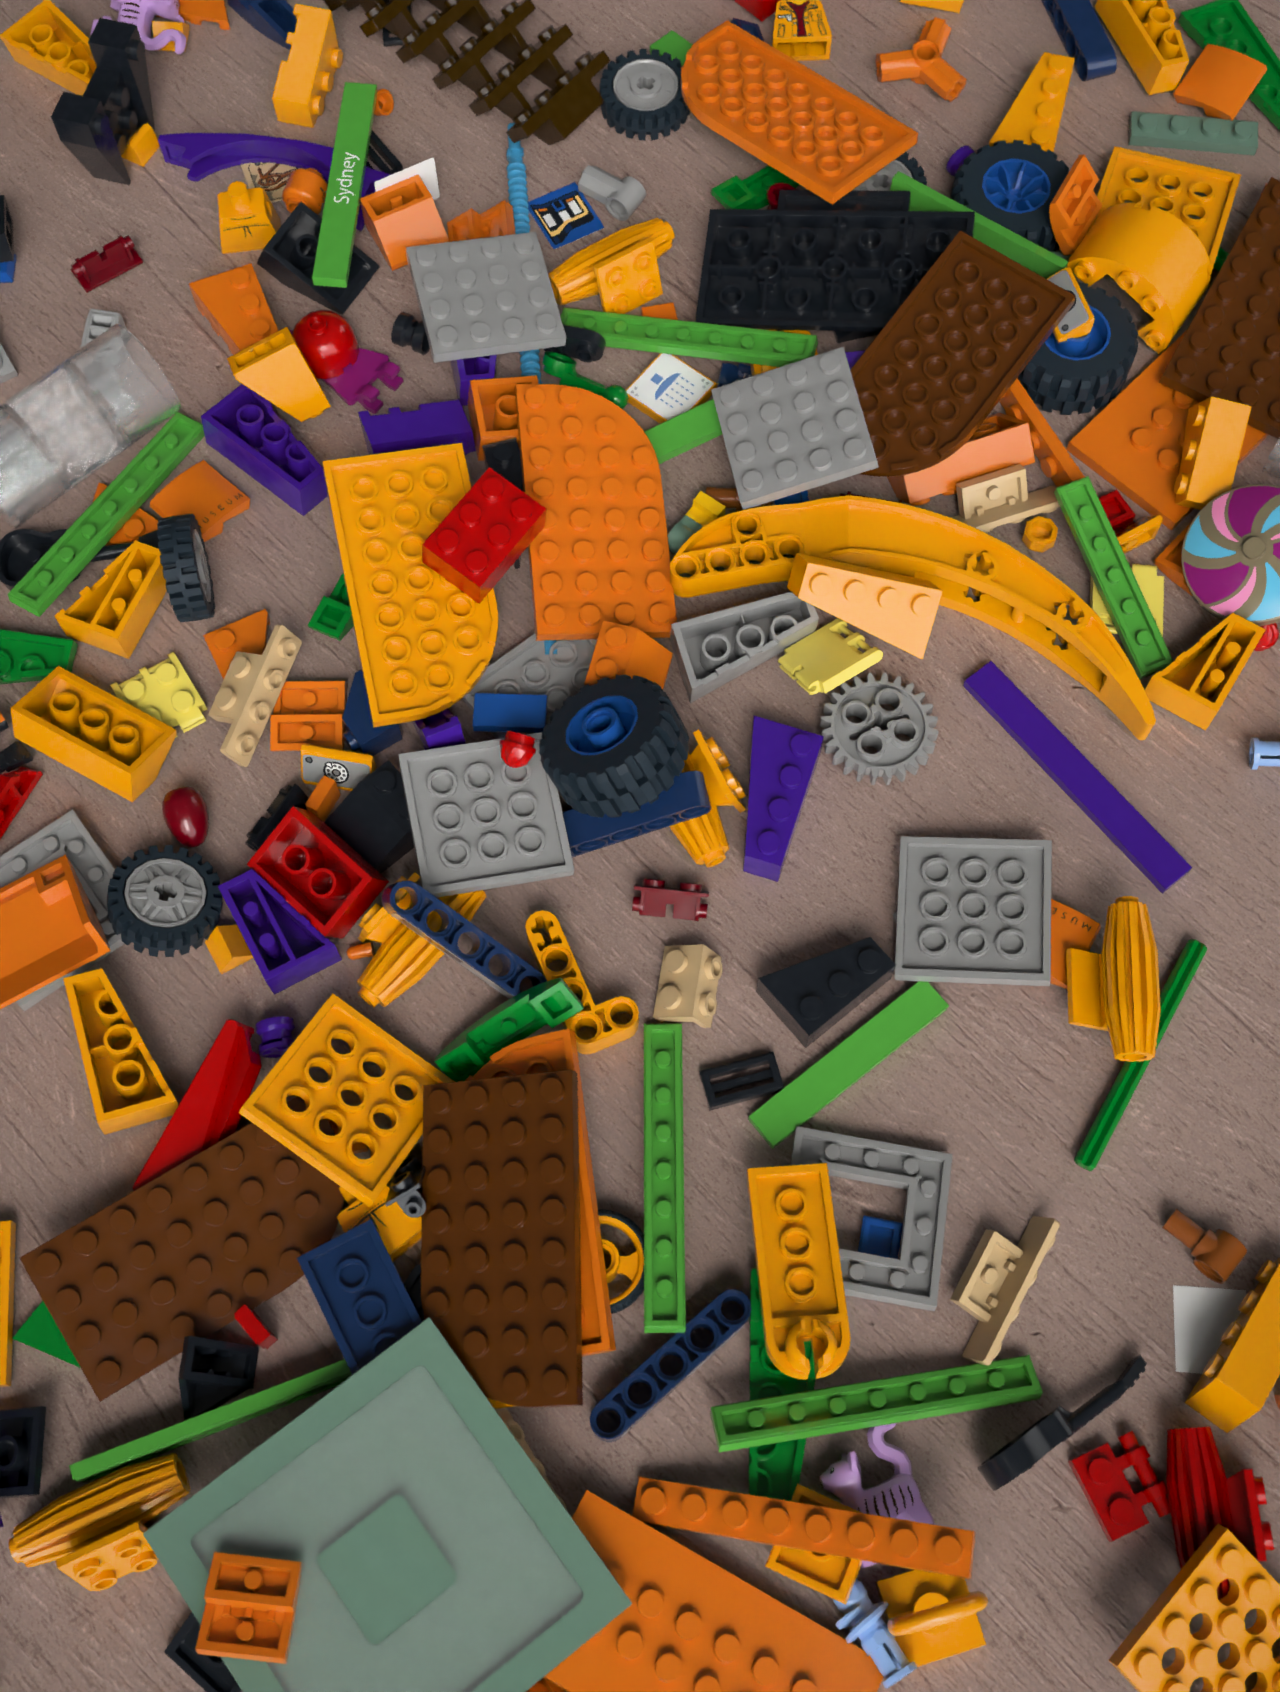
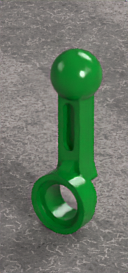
M551 351L544 353L542 360L544 365L543 371L549 375L561 378L559 385L588 390L610 400L622 409L626 407L628 394L623 387L619 385L605 386L577 374L575 370L576 361L566 355Z

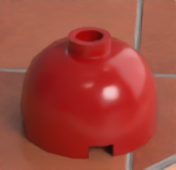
M318 310L301 317L295 324L292 336L317 379L338 377L344 373L343 368L348 366L350 362L353 366L357 361L359 346L355 331L341 315L329 310Z

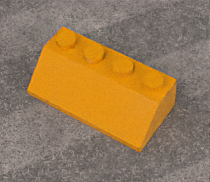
M60 666L56 667L10 708L14 737L132 803L156 780L177 735V730Z

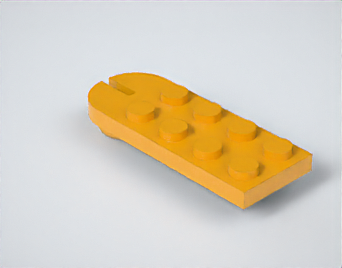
M827 1163L747 1168L746 1177L767 1354L771 1362L782 1373L796 1379H808L810 1362L805 1355L804 1342L811 1341L815 1378L826 1377L834 1373L842 1365L850 1347V1329Z

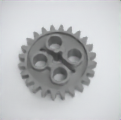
M868 673L865 683L855 676L852 684L853 688L846 683H842L840 688L841 694L831 693V704L825 703L823 714L826 716L821 717L820 727L824 728L821 731V736H824L823 741H829L825 745V754L835 753L832 764L845 763L844 775L855 770L857 771L856 781L858 782L862 780L864 775H869L871 785H875L877 777H883L885 784L890 785L892 775H896L903 782L906 770L916 775L919 768L918 764L924 766L927 764L928 754H933L936 745L932 741H936L939 731L934 729L938 717L929 716L932 713L933 704L922 705L925 698L924 692L916 695L912 694L914 683H910L904 688L900 686V676L891 683L888 682L887 673H883L880 681H875L873 674ZM890 704L895 710L887 711L881 708L880 705ZM856 716L863 722L852 723L847 718ZM905 734L911 740L901 741L895 735ZM866 746L874 747L878 751V753L869 754L866 753L862 748Z

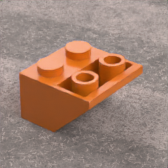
M418 174L360 198L365 226L392 271L408 264L406 247L450 242L434 200Z

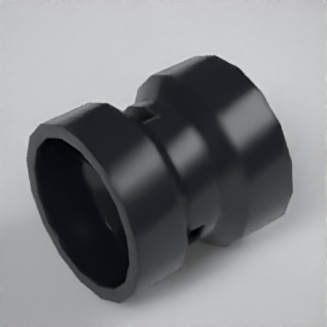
M401 312L392 328V342L401 347L411 346L412 350L419 354H427L430 347L423 320L419 322L412 314Z

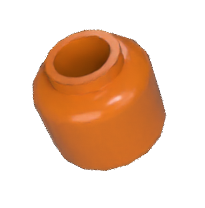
M300 168L294 170L289 176L282 192V199L287 210L292 213L298 204L302 202L318 215L325 204L328 184L323 179L322 174L315 169Z

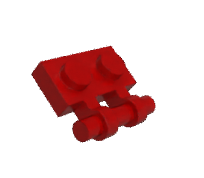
M1133 1431L1118 1437L1125 1451L1124 1454L1115 1457L1109 1444L1105 1443L1068 1461L1109 1542H1113L1149 1524L1141 1507L1150 1502L1154 1506L1159 1518L1171 1513L1167 1497V1486L1163 1480L1159 1482L1147 1459L1151 1456L1146 1446H1140ZM1130 1466H1133L1144 1487L1143 1490L1135 1494L1122 1471Z

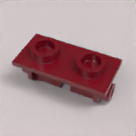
M120 235L116 240L102 246L104 252L100 254L95 250L80 259H75L76 263L71 265L70 270L86 293L143 263V260L135 251V245L129 235L124 238Z
M643 878L642 885H634L633 890H640L641 897H633L632 911L639 912V916L665 917L667 904H674L673 918L699 922V918H707L708 904L701 903V897H709V892L702 891V884L680 882L679 889L665 887V880Z

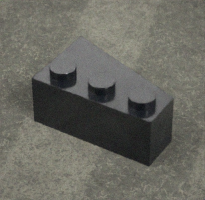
M871 937L760 977L758 978L756 992L801 1044L807 1048L889 981L896 964Z

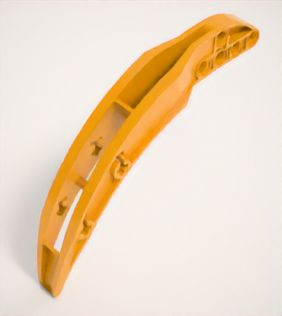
M852 495L822 498L796 504L756 507L727 514L703 526L680 547L670 563V583L674 589V594L682 598L758 584L789 581L796 553L928 580L943 590L939 605L981 620L1037 651L1091 691L1123 722L1138 740H1145L1156 722L1152 705L1132 664L1097 613L1065 583L1037 562L1007 543L951 517L898 502ZM742 531H749V532H752V533H751V534H743V533H741V532H742ZM784 554H791V555H793L794 557H793V558H787V557H784L783 555H784ZM751 560H756V561H758V562H760V563H759V564H751V563H749V561H751ZM716 567H723V568H726V570H724V571H718V570H715L714 568H716ZM688 573V574H691L692 576H690V577H682V576H680V574ZM969 587H971L974 596H979L978 602H974L971 597H967ZM1066 605H1070L1068 609L1070 617L1078 619L1076 625H1072L1070 620L1064 619L1067 614ZM1056 633L1061 644H1067L1065 650H1061L1059 645H1053L1056 640Z

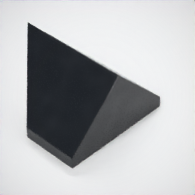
M185 1336L178 1377L184 1420L214 1410L244 1391L253 1389L259 1347Z

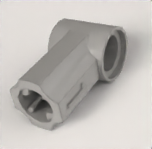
M588 165L584 169L578 183L580 192L605 204L608 212L620 221H626L646 198L645 188L635 178L627 176L621 180L594 165Z

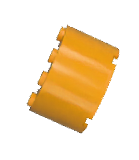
M1137 203L1117 204L1103 211L1068 259L1067 267L1071 268L1078 279L1088 283V287L1108 274L1121 289L1125 290L1145 312L1153 317V319L1140 326L1137 331L1145 343L1159 355L1167 348L1208 288L1211 275H1208L1207 266L1210 260L1205 247L1197 235L1174 215L1155 206L1150 210L1137 208Z

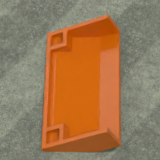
M66 854L0 888V1009L111 951L103 928Z

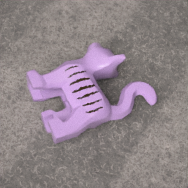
M111 0L110 7L119 12L117 21L136 25L141 41L144 42L145 49L150 51L160 50L170 41H174L175 53L182 54L184 52L186 37L179 30H163L154 39L150 37L151 25L155 15L173 22H185L179 15L178 0ZM103 16L104 19L112 20L111 17ZM99 20L93 21L91 35Z
M896 1423L869 1427L867 1433L868 1445L876 1456L894 1464V1475L876 1486L864 1489L861 1482V1467L855 1451L848 1452V1455L846 1453L841 1454V1460L831 1464L820 1475V1484L824 1490L833 1493L840 1500V1503L857 1511L934 1525L931 1514L921 1500L917 1484L912 1477L911 1462L905 1451L895 1445L886 1443L884 1440V1433L894 1428ZM863 1561L860 1568H866L878 1563Z

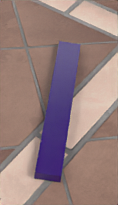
M992 661L964 681L963 687L1162 894L1190 872L1192 867Z

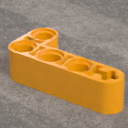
M544 910L531 914L526 921L525 928L529 947L540 972L547 981L561 977L573 993H577L582 997L581 1002L584 1005V1009L562 1022L564 1029L570 1028L575 1031L577 1052L586 1055L593 1054L634 1036L639 1027V1011L636 1003L628 997L619 996L595 1005L556 916ZM544 928L549 933L551 945L545 946L542 934L538 932L539 929ZM559 959L567 963V966L562 971L555 972L548 968V965L554 960ZM618 1012H627L631 1015L632 1019L627 1024L619 1025L612 1021V1017ZM584 1026H590L597 1031L594 1037L587 1040L579 1038L576 1033Z

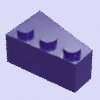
M459 400L419 404V410L401 412L399 407L388 408V414L370 416L368 411L358 412L369 455L462 443L465 456L470 452L476 451L473 431Z
M253 869L218 886L266 983L274 995L342 960L336 946L314 928L303 915H300Z

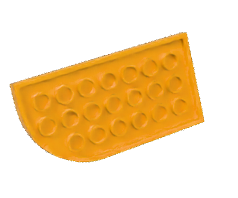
M462 443L322 461L373 728L411 722L438 714L460 701L479 682L492 658L498 631V609L494 588L479 604L424 564L422 559V544L471 489Z

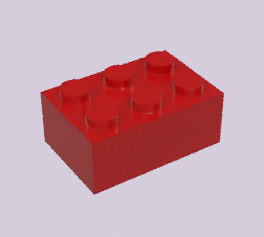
M489 467L422 544L423 563L480 604L545 527L547 509Z
M295 806L289 810L247 863L251 869L275 889L325 937L343 939L389 883L382 874L312 811Z

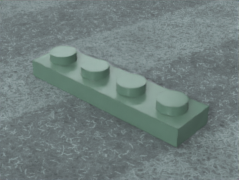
M1132 111L1129 118L1128 145L1255 156L1258 148V122Z

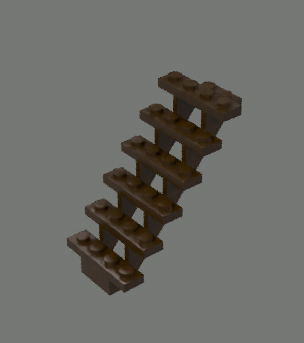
M324 0L331 12L344 5L348 12L361 5L368 18L359 26L366 37H369L385 27L399 37L404 45L396 54L402 63L417 57L421 53L438 65L441 71L432 80L439 90L458 80L474 91L477 98L469 106L476 116L486 113L494 107L509 116L515 124L506 133L513 143L526 139L532 134L548 145L566 139L603 104V98L591 79L610 62L605 51L602 50L595 54H591L588 51L574 62L577 67L572 72L569 70L564 71L553 53L573 35L567 24L555 29L553 25L548 26L538 34L537 37L540 41L534 46L532 43L528 45L516 28L536 9L531 0H523L519 3L516 0L510 1L500 10L503 15L498 20L495 17L492 19L489 17L479 2L480 0H427L442 12L439 13L438 10H435L422 21L425 25L423 29L420 28L406 8L414 0H389L386 4L383 0ZM455 22H458L478 37L476 39L472 36L459 47L461 50L459 55H457L443 35ZM492 48L515 63L512 65L510 62L496 73L498 77L496 81L493 80L480 61ZM530 74L552 89L551 91L546 89L533 100L536 104L533 108H531L517 87Z

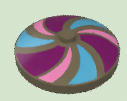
M1254 484L1229 490L1209 502L1196 515L1187 530L1181 556L1186 584L1199 605L1222 621L1230 614L1235 613L1258 626L1280 622V486Z

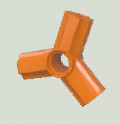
M934 17L933 20L926 21L918 42L913 45L911 50L877 54L875 63L878 82L910 78L917 84H927L945 101L951 102L956 99L965 88L966 79L941 58L951 34V27L946 24L944 19Z

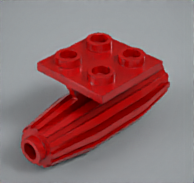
M1210 1426L1167 1429L1166 1483L1176 1552L1181 1569L1217 1524L1227 1528L1254 1558L1258 1559V1562L1267 1561L1266 1551L1274 1550L1270 1522L1261 1521L1258 1505L1267 1504L1263 1477H1254L1252 1468H1243L1231 1477L1226 1478ZM1228 1579L1223 1580L1218 1585V1600L1223 1599L1229 1592L1230 1583Z

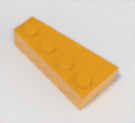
M1097 0L1094 8L1148 95L1176 90L1189 62V57L1181 32L1174 25L1176 19L1174 10L1169 9L1167 0Z

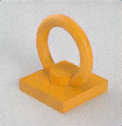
M910 1570L875 1582L881 1602L887 1601L888 1607L884 1611L888 1621L887 1630L891 1635L896 1636L895 1640L910 1663L914 1661L919 1667L987 1645L976 1613L986 1608L988 1598L981 1591L969 1592L965 1578Z

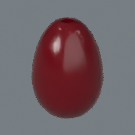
M190 786L168 792L162 802V812L166 825L172 835L181 844L189 848L203 844L208 834L209 815L207 804L202 795Z

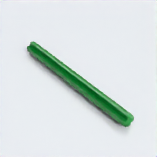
M1190 939L1185 944L1160 993L1161 1013L1156 1049L1207 951L1206 945L1195 939ZM1150 1060L1124 1062L1074 1158V1162L1079 1167L1092 1171L1097 1166Z

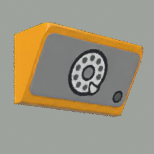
M1067 267L1047 278V280L1076 296L1074 305L1053 331L1058 343L1067 341L1068 338L1088 335L1094 323V315L1071 268Z
M308 744L301 746V777L305 784L317 786L320 779L325 775L336 781L338 789L352 791L360 781L377 769L373 756L369 754Z

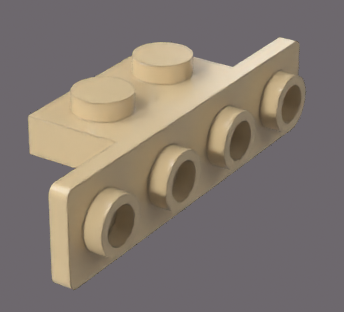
M1017 464L957 483L959 515L951 518L988 533L995 527L1007 523H1019L1024 521L1026 517L1055 511L1060 507L1054 494L1057 487L1049 486L1028 493L1026 469L1022 465Z
M275 625L262 655L236 651L208 714L218 722L231 723L220 752L239 766L247 767L302 644V641L283 625Z
M1033 1216L1017 1246L997 1231L985 1230L950 1298L952 1302L979 1320L962 1354L968 1361L989 1366L992 1360L999 1354L1002 1340L1010 1324L1017 1318L1020 1304L1028 1288L1035 1282L1038 1268L1046 1252L1051 1249L1055 1242V1235L1060 1227V1223L1054 1218Z

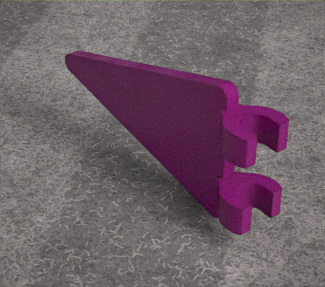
M359 348L357 361L353 366L350 362L348 366L343 368V374L334 378L322 379L348 405H354L358 401L373 414H376L384 405L383 401L377 399L380 391L372 386L374 381L379 378L384 385L394 391L404 382L403 378L397 376L400 372V367L390 362L387 355Z

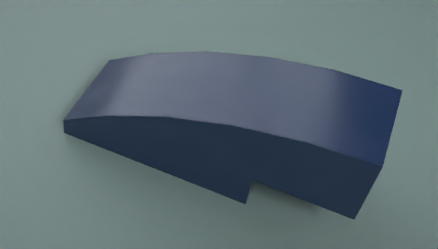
M228 0V5L256 30L277 44L289 50L291 49V44H287L286 39L288 32H295L297 19L293 14L294 8L286 0Z

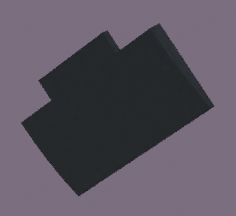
M780 190L777 210L710 209L695 322L770 330L881 332L961 230L974 238L975 212L910 211L911 191L854 190L833 205L810 190Z

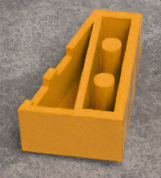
M295 4L293 14L296 16L297 24L295 32H288L286 42L291 44L288 61L281 60L272 100L279 122L314 128L317 117L323 114L324 100L327 92L332 91L336 69L341 68L343 51L338 46L331 10Z
M1211 396L1188 409L1180 471L1174 485V493H1176L1175 504L1202 510L1214 498L1231 490L1252 406Z
M134 541L103 570L104 576L91 588L86 586L80 591L81 597L66 611L62 608L54 616L66 636L129 659L167 592L159 549Z
M1235 613L1230 614L1201 637L1199 642L1189 650L1181 653L1176 657L1175 661L1151 677L1145 688L1149 701L1206 731L1266 629Z

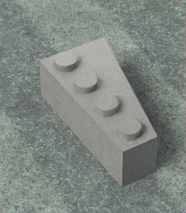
M787 592L671 624L670 642L690 703L782 653L784 649L815 632L819 621L815 606L799 599L792 592Z

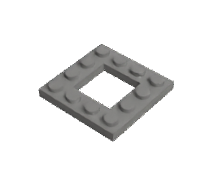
M73 809L0 856V888L66 854L88 899L98 912L96 916L103 928L111 951L17 1000L16 1002L24 1011L64 985L63 978L81 974L125 944L121 940V934L116 935L108 917V886L115 869Z
M796 1126L790 1165L827 1163L829 1176L907 1190L899 1259L839 1248L845 1295L935 1311L938 1300L953 1154Z

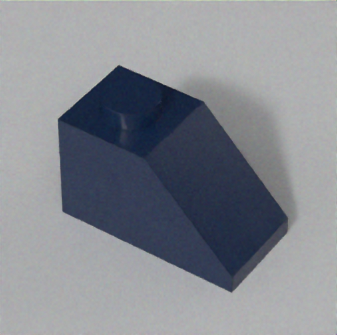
M362 670L356 672L342 717L347 731L342 735L352 752L359 750L360 753L375 756L403 738L399 724L373 728Z

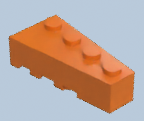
M252 263L188 283L197 309L207 318L211 327L225 341L233 355L278 332Z

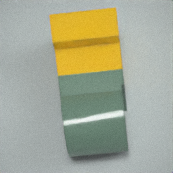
M700 491L693 499L692 507L669 532V551L676 555L680 547L699 529L713 520L725 516L726 506Z

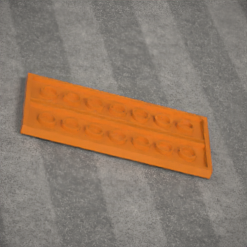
M1186 331L1074 436L1066 448L1067 451L1150 515H1161L1163 518L1162 524L1171 531L1194 510L1193 508L1175 504L1176 493H1174V485L1180 471L1188 409L1200 402L1159 383ZM1247 424L1237 466L1269 434Z
M585 1491L572 1519L632 1604L545 1675V1679L567 1692L878 1691L883 1676L870 1655L867 1656L863 1649L852 1643L847 1644L846 1639L592 1492Z

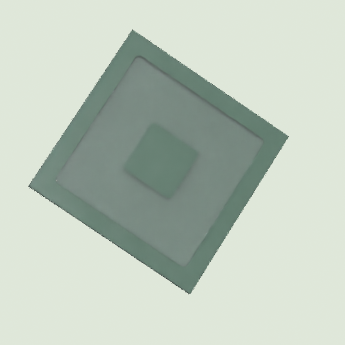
M430 1317L143 1533V1536L200 1625L206 1604L204 1593L214 1552L302 1562L299 1594L287 1664L221 1657L243 1692H526L632 1604Z

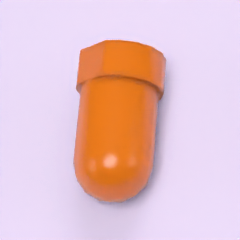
M372 942L351 946L347 949V956L351 960L374 957L375 955Z

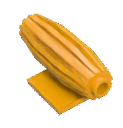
M659 218L651 219L621 228L575 252L548 273L556 303L561 306L600 294L603 312L626 314L662 295L663 290L657 259L673 246L672 240L675 238L671 225Z
M698 729L693 732L698 745L691 755L688 753L687 760H683L685 765L681 773L688 771L703 772L712 809L705 815L669 827L697 865L705 864L709 868L723 862L726 859L725 854L729 850V844L717 806L733 805L741 813L746 810L741 800L746 797V793L737 777H734L729 769L730 763L722 748L717 745L713 737L707 739Z
M414 872L407 880L402 875L395 883L412 881L418 884L420 876ZM400 888L396 892V905L403 910L409 907L411 897L405 889ZM480 890L438 897V899L465 919L471 921L485 900L486 893ZM376 903L363 916L361 923L358 925L362 928L358 937L362 943L367 939L382 943L357 981V984L361 987L357 992L358 995L373 1008L377 1004L383 1007L389 1005L422 979L444 955L442 951L395 919L384 907ZM431 911L426 918L427 926L431 931L437 932L442 925L441 916L435 911Z
M1122 896L1116 898L1115 903L1108 906L1102 954L1075 948L1066 949L1068 1024L1108 1031L1113 1055L1116 1060L1142 1062L1155 1058L1161 1013L1158 950L1147 905L1139 902L1137 897Z
M173 1453L125 1466L60 1496L14 1527V1537L9 1539V1549L13 1559L17 1563H25L26 1567L56 1561L57 1568L89 1591L105 1590L115 1585L117 1579L131 1572H142L154 1567L159 1559L143 1536V1533L148 1530L144 1524L190 1493L189 1478L181 1459L177 1454Z

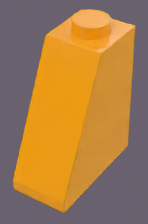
M288 327L227 358L237 381L300 422L309 418H315L331 407L324 390Z

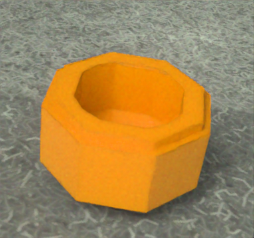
M1037 516L1026 522L1022 541L1029 550L1043 553L1054 546L1058 528L1051 519Z

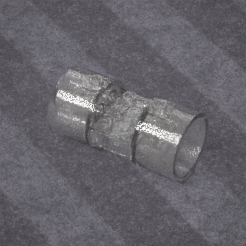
M118 323L114 324L0 405V516L14 530L181 410L178 396L159 365L137 338L124 326Z

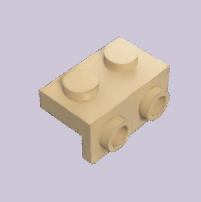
M704 944L665 946L653 1018L659 1022H694L702 1028H711L713 1015L717 1009L716 993L718 980L722 975L721 956Z

